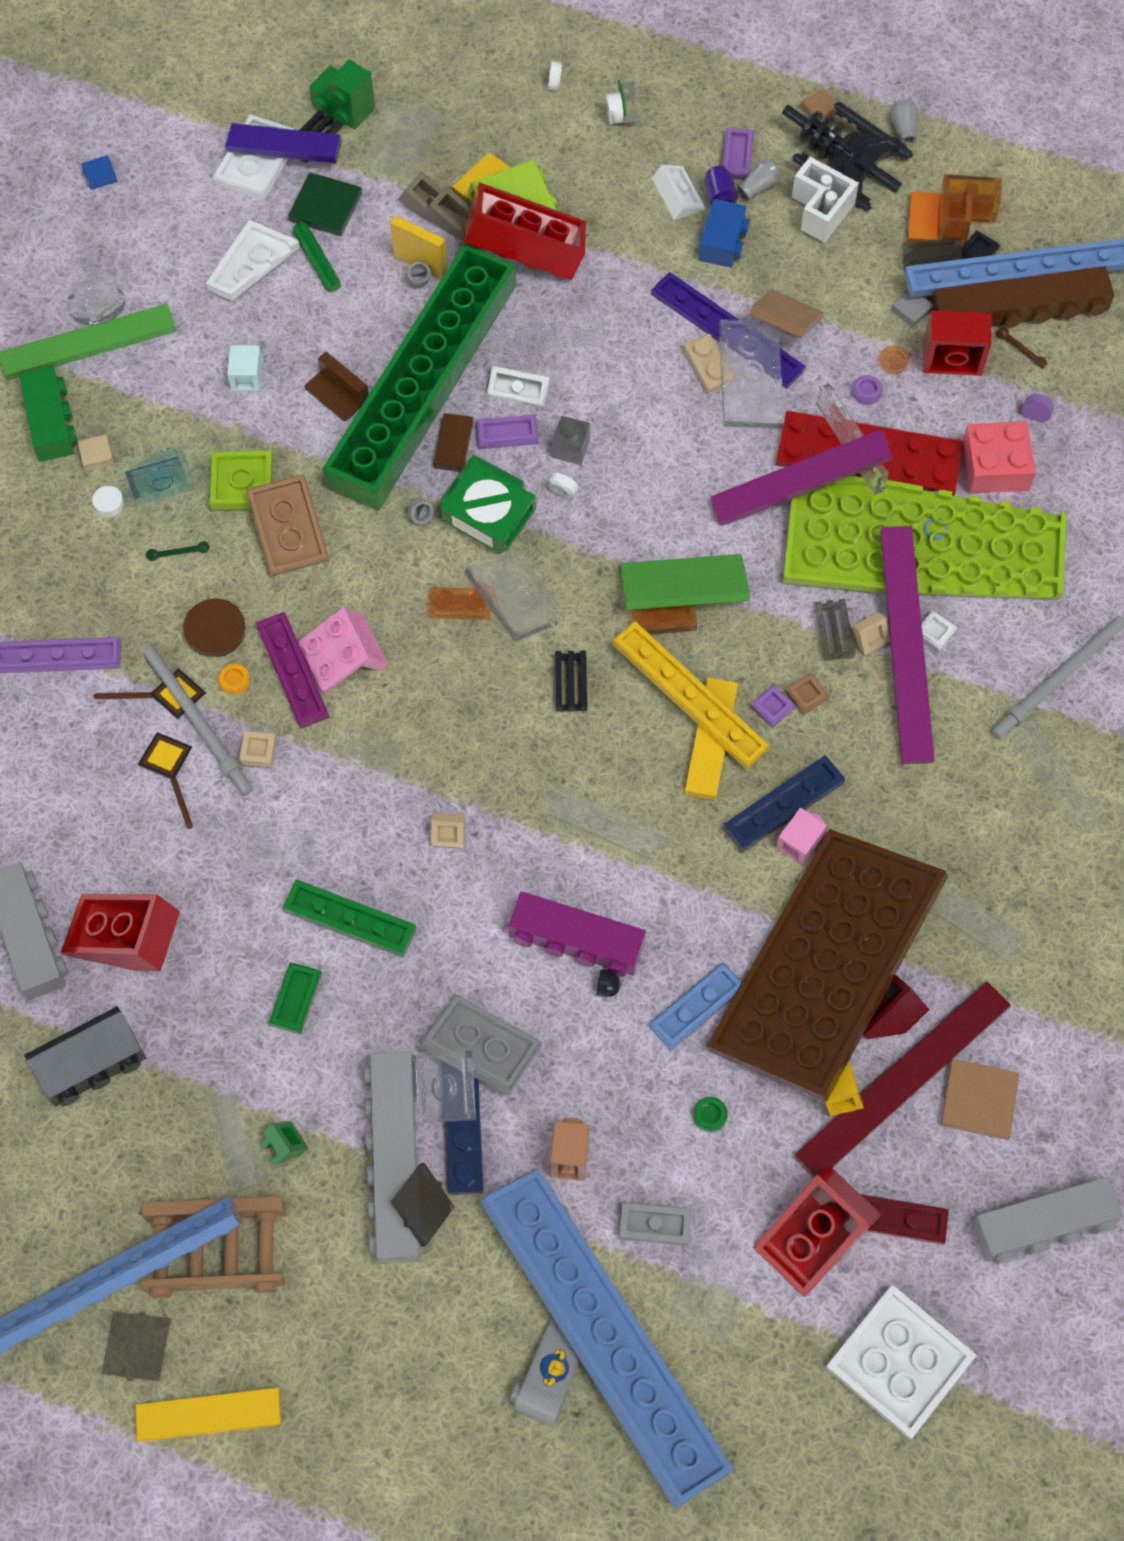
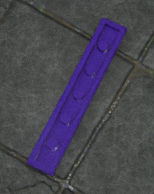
M670 271L651 289L652 296L705 333L710 334L712 338L785 389H788L805 371L806 366Z

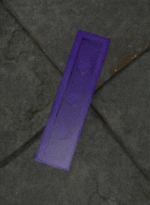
M231 123L225 147L227 152L336 164L342 139L340 134Z

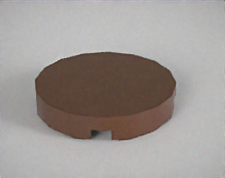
M219 598L207 599L194 605L187 613L183 624L184 636L191 649L206 657L208 655L222 657L235 651L243 642L246 630L245 619L239 608L230 601Z

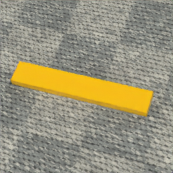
M636 621L613 640L612 645L746 770L769 751L770 745Z

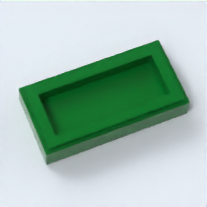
M290 962L269 1021L270 1026L302 1034L322 976L321 970Z

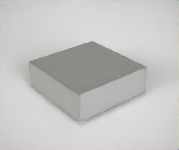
M908 291L893 304L892 311L913 328L933 311L934 305L923 296L910 298Z

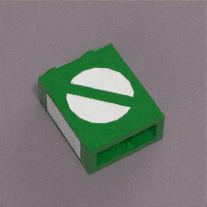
M474 461L469 469L465 468L462 470L454 490L444 495L440 503L442 519L452 527L504 556L536 511V495Z

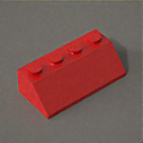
M479 182L466 222L464 242L474 248L496 253L502 258L519 261L530 268L547 271L555 277L573 280L585 255L586 221Z

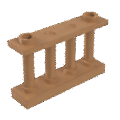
M283 1197L231 1198L236 1205L239 1224H242V1219L256 1218V1222L260 1223L259 1274L238 1275V1225L225 1235L224 1276L203 1277V1244L198 1250L189 1255V1277L168 1278V1264L160 1270H154V1279L140 1280V1287L145 1292H150V1297L167 1298L171 1297V1291L255 1288L257 1293L276 1292L277 1287L285 1286V1278L282 1273L273 1274L274 1223L277 1222V1217H286V1202ZM222 1199L143 1202L142 1217L148 1223H152V1227H155L156 1235L173 1226V1222L183 1221Z

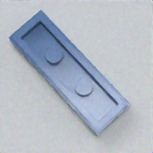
M724 962L721 963L649 1024L650 1029L672 1051L729 1003L737 993L742 981Z

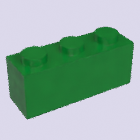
M54 366L20 373L19 378L33 448L39 462L75 455L73 444L78 443L74 425L69 426L68 419L73 418L69 401H64L63 395L68 394L64 377H58Z

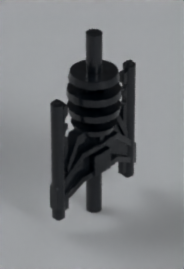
M840 101L834 105V109L837 110L835 114L840 118H846L849 124H855L856 129L861 132L853 131L851 135L848 133L842 138L841 135L844 127L841 124H838L831 130L834 123L833 118L828 116L821 122L823 113L816 111L809 119L787 104L782 114L803 128L798 138L803 144L810 138L808 149L812 152L819 145L822 146L818 154L822 158H825L829 152L833 153L829 167L859 183L854 206L860 207L864 211H870L872 208L871 199L862 193L863 182L869 175L895 193L902 187L903 183L882 170L877 164L879 161L892 155L897 156L901 160L904 158L907 160L911 159L913 151L908 149L907 145L894 136H889ZM803 152L801 155L799 153L794 154L792 158L795 163L802 167L810 156Z

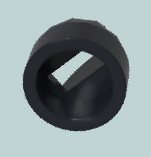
M600 969L596 996L612 997L618 993L621 982L616 973Z

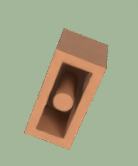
M563 1118V1122L555 1121L550 1161L551 1178L585 1181L590 1125L583 1124V1120Z

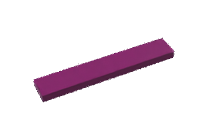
M880 429L711 496L718 521L723 526L893 460L885 434Z

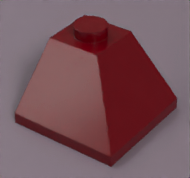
M895 975L863 1037L874 1039L905 1034L929 1011V1008L909 985Z

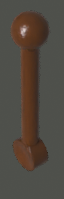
M999 328L997 331L999 338L1008 340L1035 361L1034 363L1041 369L1047 365V360L1044 357H1038L1013 338L1007 328Z

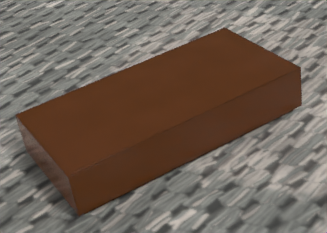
M444 413L434 459V469L461 472L466 463L474 424L473 417Z

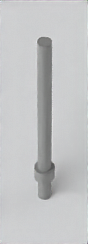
M1117 616L1020 705L1015 704L1006 712V717L991 730V734L1000 740L1014 726L1019 727L1028 719V713L1124 627V618Z
M147 647L143 654L221 763L220 769L227 778L233 780L242 795L245 796L251 793L254 788L243 774V767L235 756L231 757L155 647Z

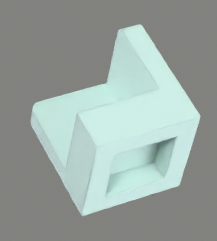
M230 346L227 376L231 390L261 391L263 358L260 346Z

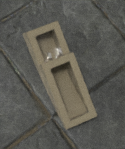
M421 171L404 190L399 200L423 219L464 242L465 226L471 207L446 186L442 190Z

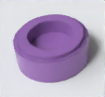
M861 376L855 381L852 393L855 400L859 403L872 405L880 400L883 385L874 376Z
M1040 394L1030 395L1024 401L1022 414L1025 418L1046 422L1051 418L1054 405L1046 396Z

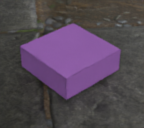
M772 685L751 704V709L774 728L795 709L796 705L776 686Z

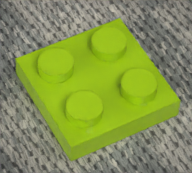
M272 450L212 452L211 510L251 509L246 489L273 482Z

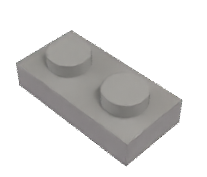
M622 1202L619 1240L688 1246L691 1209Z

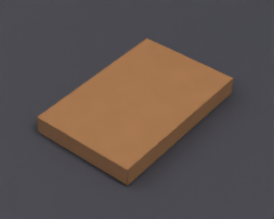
M305 474L246 489L271 577L330 561Z

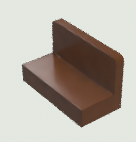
M325 351L318 357L320 372L307 382L304 387L306 391L342 421H347L360 410L369 395L368 385Z

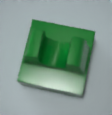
M292 1121L272 1123L263 1131L266 1137L261 1142L262 1149H268L273 1146L276 1151V1155L270 1160L272 1164L283 1163L291 1158L299 1157L309 1149Z

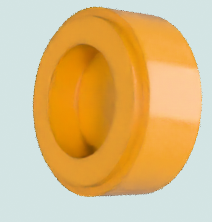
M240 664L225 666L218 676L221 689L229 695L244 693L251 683L248 670Z

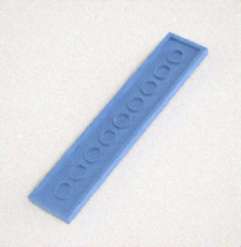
M538 1169L485 1196L480 1202L674 1509H677L729 1475L734 1470L540 1170Z

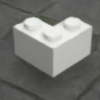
M809 157L795 175L792 198L806 205L803 211L801 230L825 243L855 205L859 183Z

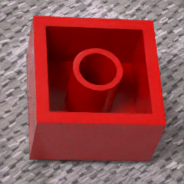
M949 310L931 311L923 342V373L982 376L992 344L991 313H980L977 311L951 312Z

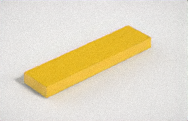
M707 677L706 687L733 711L738 683ZM699 725L685 795L716 800L726 750Z
M279 1388L136 1404L137 1442L139 1443L282 1426Z

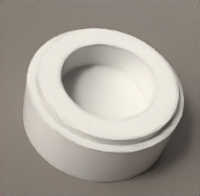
M551 61L548 90H559L562 71L561 62Z
M557 472L552 473L547 482L552 492L567 499L573 498L579 488L573 479Z
M113 486L99 488L92 497V503L96 512L104 517L115 516L124 507L122 493Z

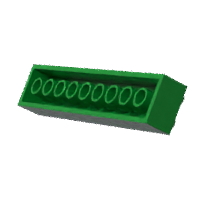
M463 244L324 465L323 474L326 488L378 511L380 510L517 286L515 264Z

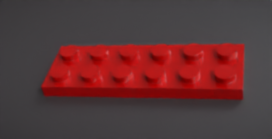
M786 410L776 466L786 467L882 429L893 460L852 476L923 486V491L938 493L939 489L951 491L952 496H954L963 441Z

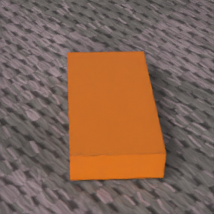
M911 191L907 244L936 246L940 194Z

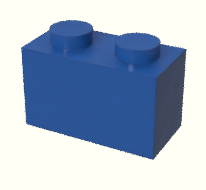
M713 199L700 242L698 261L732 268L734 259H740L744 242L740 241L741 235L747 236L750 219L746 218L747 206Z

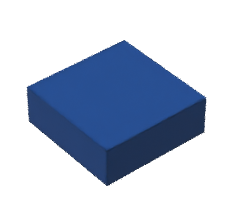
M108 155L81 163L91 190L118 182Z

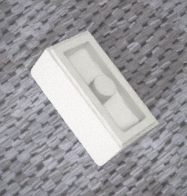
M660 165L652 179L673 219L677 220L705 210V206L684 167Z
M492 366L487 395L544 407L552 378Z

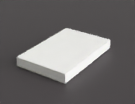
M251 114L244 123L247 125L297 130ZM227 152L212 179L215 184L264 201L288 158Z

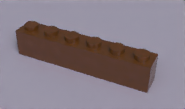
M1106 266L936 289L932 304L934 305L933 311L949 310L951 312L977 311L980 313H991V328L1002 325L1014 327L1023 322L1034 321L1035 323H1042L1048 319L1058 317L1071 319L1080 314L1091 313L1092 315H1099L1109 310L1115 294Z

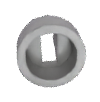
M417 261L408 268V280L412 285L423 287L429 282L431 271L426 263ZM426 275V277L419 278V279H414V278H413V277H418V276Z
M422 498L411 500L407 507L409 517L417 524L429 522L434 513L432 505Z

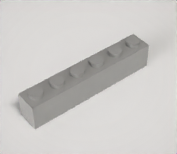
M411 1051L370 1054L371 1065H365L366 1086L371 1085L372 1098H366L365 1104L367 1119L372 1118L373 1131H367L366 1139L367 1151L373 1152L374 1165H368L367 1174L368 1185L374 1186L375 1199H369L368 1209L369 1220H375L376 1234H370L369 1236L370 1254L376 1255L379 1264L421 1262L413 1058Z

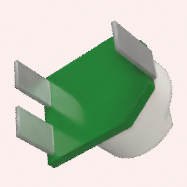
M618 80V92L605 95L610 125L641 121V114H626L625 100L635 99V92L623 93V89L635 88V80L626 82Z

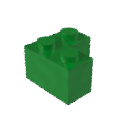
M350 59L338 70L329 65L309 86L313 107L317 111L321 110L333 116L335 121L341 122L342 126L347 125L355 130L376 109L371 72Z

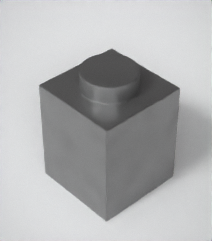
M561 416L553 437V458L582 465L590 442V423Z

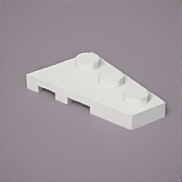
M249 220L206 282L207 290L233 301L300 248L299 241Z

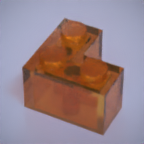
M944 174L939 199L937 242L965 244L971 221L996 223L1001 203L1002 178Z

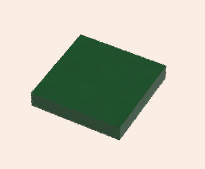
M309 172L288 214L289 222L296 224L305 222L310 228L342 237L362 195V187Z

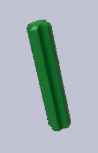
M300 222L293 226L294 235L326 290L331 293L340 289V279L307 223Z

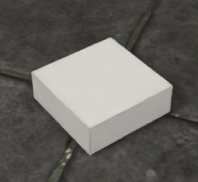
M933 610L921 622L923 643L936 652L942 649L957 630L955 625Z

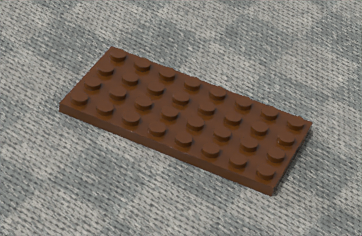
M829 829L706 1045L709 1052L827 1102L948 878L947 872Z

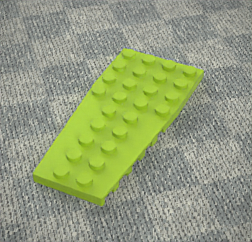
M849 476L791 499L783 583L870 593H886L880 529L881 527L912 526L919 595L1060 599L1064 585L1067 513L1061 511L1060 515L1041 512L1042 508L1031 506L1029 510L1012 507V502L1007 501L995 504L981 501L982 497L970 495L968 499L952 496V492L939 489L938 493L923 491V486L884 479ZM929 519H932L933 522L927 526L930 534L929 538L924 532V525ZM946 536L941 540H933L934 537Z

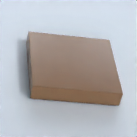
M771 289L752 305L749 315L794 336L803 338L820 322L823 311Z
M952 1059L940 1126L1009 1140L1020 1073Z

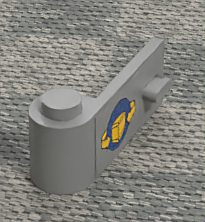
M553 1317L549 1322L524 1382L517 1381L510 1401L515 1403L514 1411L552 1427L557 1422L568 1388L580 1362V1359Z

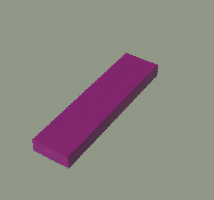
M285 611L256 622L300 729L330 718Z

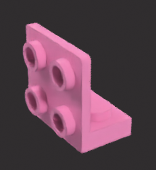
M345 607L299 641V646L323 692L330 691L362 666L379 671L389 665L365 615Z

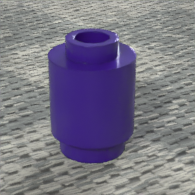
M724 166L710 168L706 172L704 180L710 205H712L713 199L736 203L738 195L731 172Z

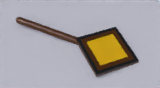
M179 668L173 673L194 704L206 694L201 687ZM164 682L152 692L95 693L93 695L94 699L154 698L177 720L185 713Z
M157 732L140 759L138 766L170 779L186 827L192 829L193 824L176 778L192 746Z

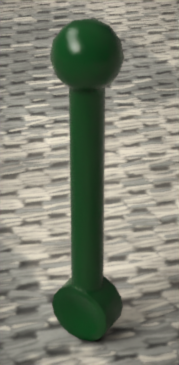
M202 541L195 546L157 552L155 549H149L146 552V557L149 561H156L159 557L196 551L206 553L209 551L210 546L207 542Z

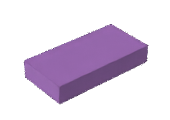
M726 128L723 166L731 172L733 179L745 180L750 174L754 130Z
M536 414L477 420L479 450L539 444Z

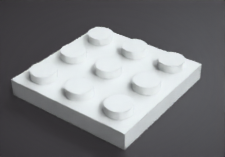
M891 1285L825 1368L908 1440H911L977 1355L894 1285Z

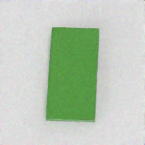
M742 554L620 563L626 610L750 600V590Z

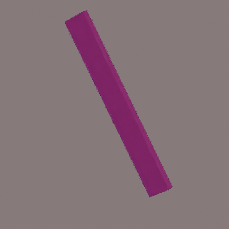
M912 526L881 527L880 538L901 765L934 763Z

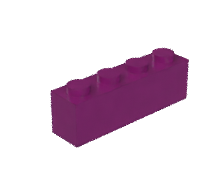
M523 891L520 892L508 925L509 937H512L513 941L521 946L531 947L532 944L544 947V951L556 957H562L563 954L576 957V962L584 966L593 967L594 964L607 967V971L614 972L620 977H624L626 974L634 976L646 940V930Z

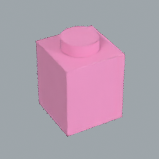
M800 807L779 835L776 848L801 865H804L824 838L827 825L818 814L812 811L807 812Z

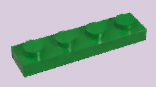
M297 879L282 907L283 911L403 958L417 929L416 924Z

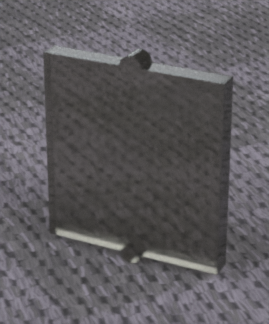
M420 1163L391 1200L392 1205L404 1221V1227L410 1229L421 1247L427 1246L455 1207L442 1189V1183L435 1179L425 1163Z
M143 1311L139 1315L113 1312L101 1374L125 1377L129 1382H132L134 1379L160 1382L171 1319L146 1316V1313Z

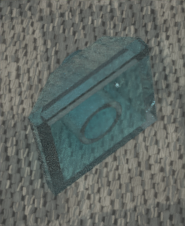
M182 446L165 448L125 471L137 507L195 490Z

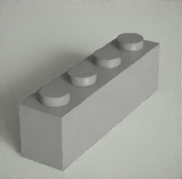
M21 862L0 869V929L21 992L29 1001L65 987L66 983L63 976L68 974V970L63 957H56L53 947L58 945V941L52 927L46 928L43 918L48 917V912L42 898L37 900L33 890L39 888L32 870L26 871Z
M1104 1177L979 1214L972 1223L986 1262L996 1259L998 1264H1004L1017 1259L1016 1253L1029 1249L1030 1254L1033 1255L1050 1249L1049 1243L1062 1239L1063 1245H1067L1083 1239L1082 1233L1094 1230L1096 1235L1116 1229L1115 1223L1124 1216L1109 1177Z

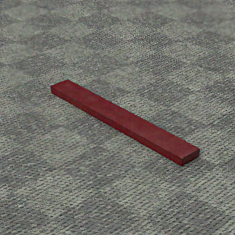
M987 981L860 1095L864 1108L839 1114L794 1155V1158L813 1178L829 1166L834 1168L951 1062L952 1059L1004 1014L1011 1004Z

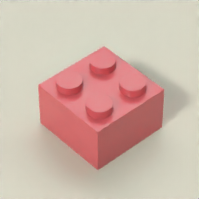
M1028 421L967 424L962 441L969 494L1029 491L1036 473Z

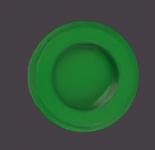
M703 1098L694 1108V1122L702 1131L709 1133L717 1132L726 1123L727 1108L717 1098Z

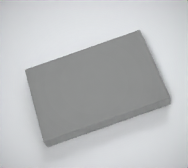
M455 995L423 1039L421 1048L509 1096L538 1053L542 1041Z

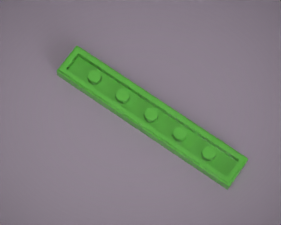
M166 303L0 351V361L5 377L9 381L19 378L20 373L52 366L57 367L177 331Z

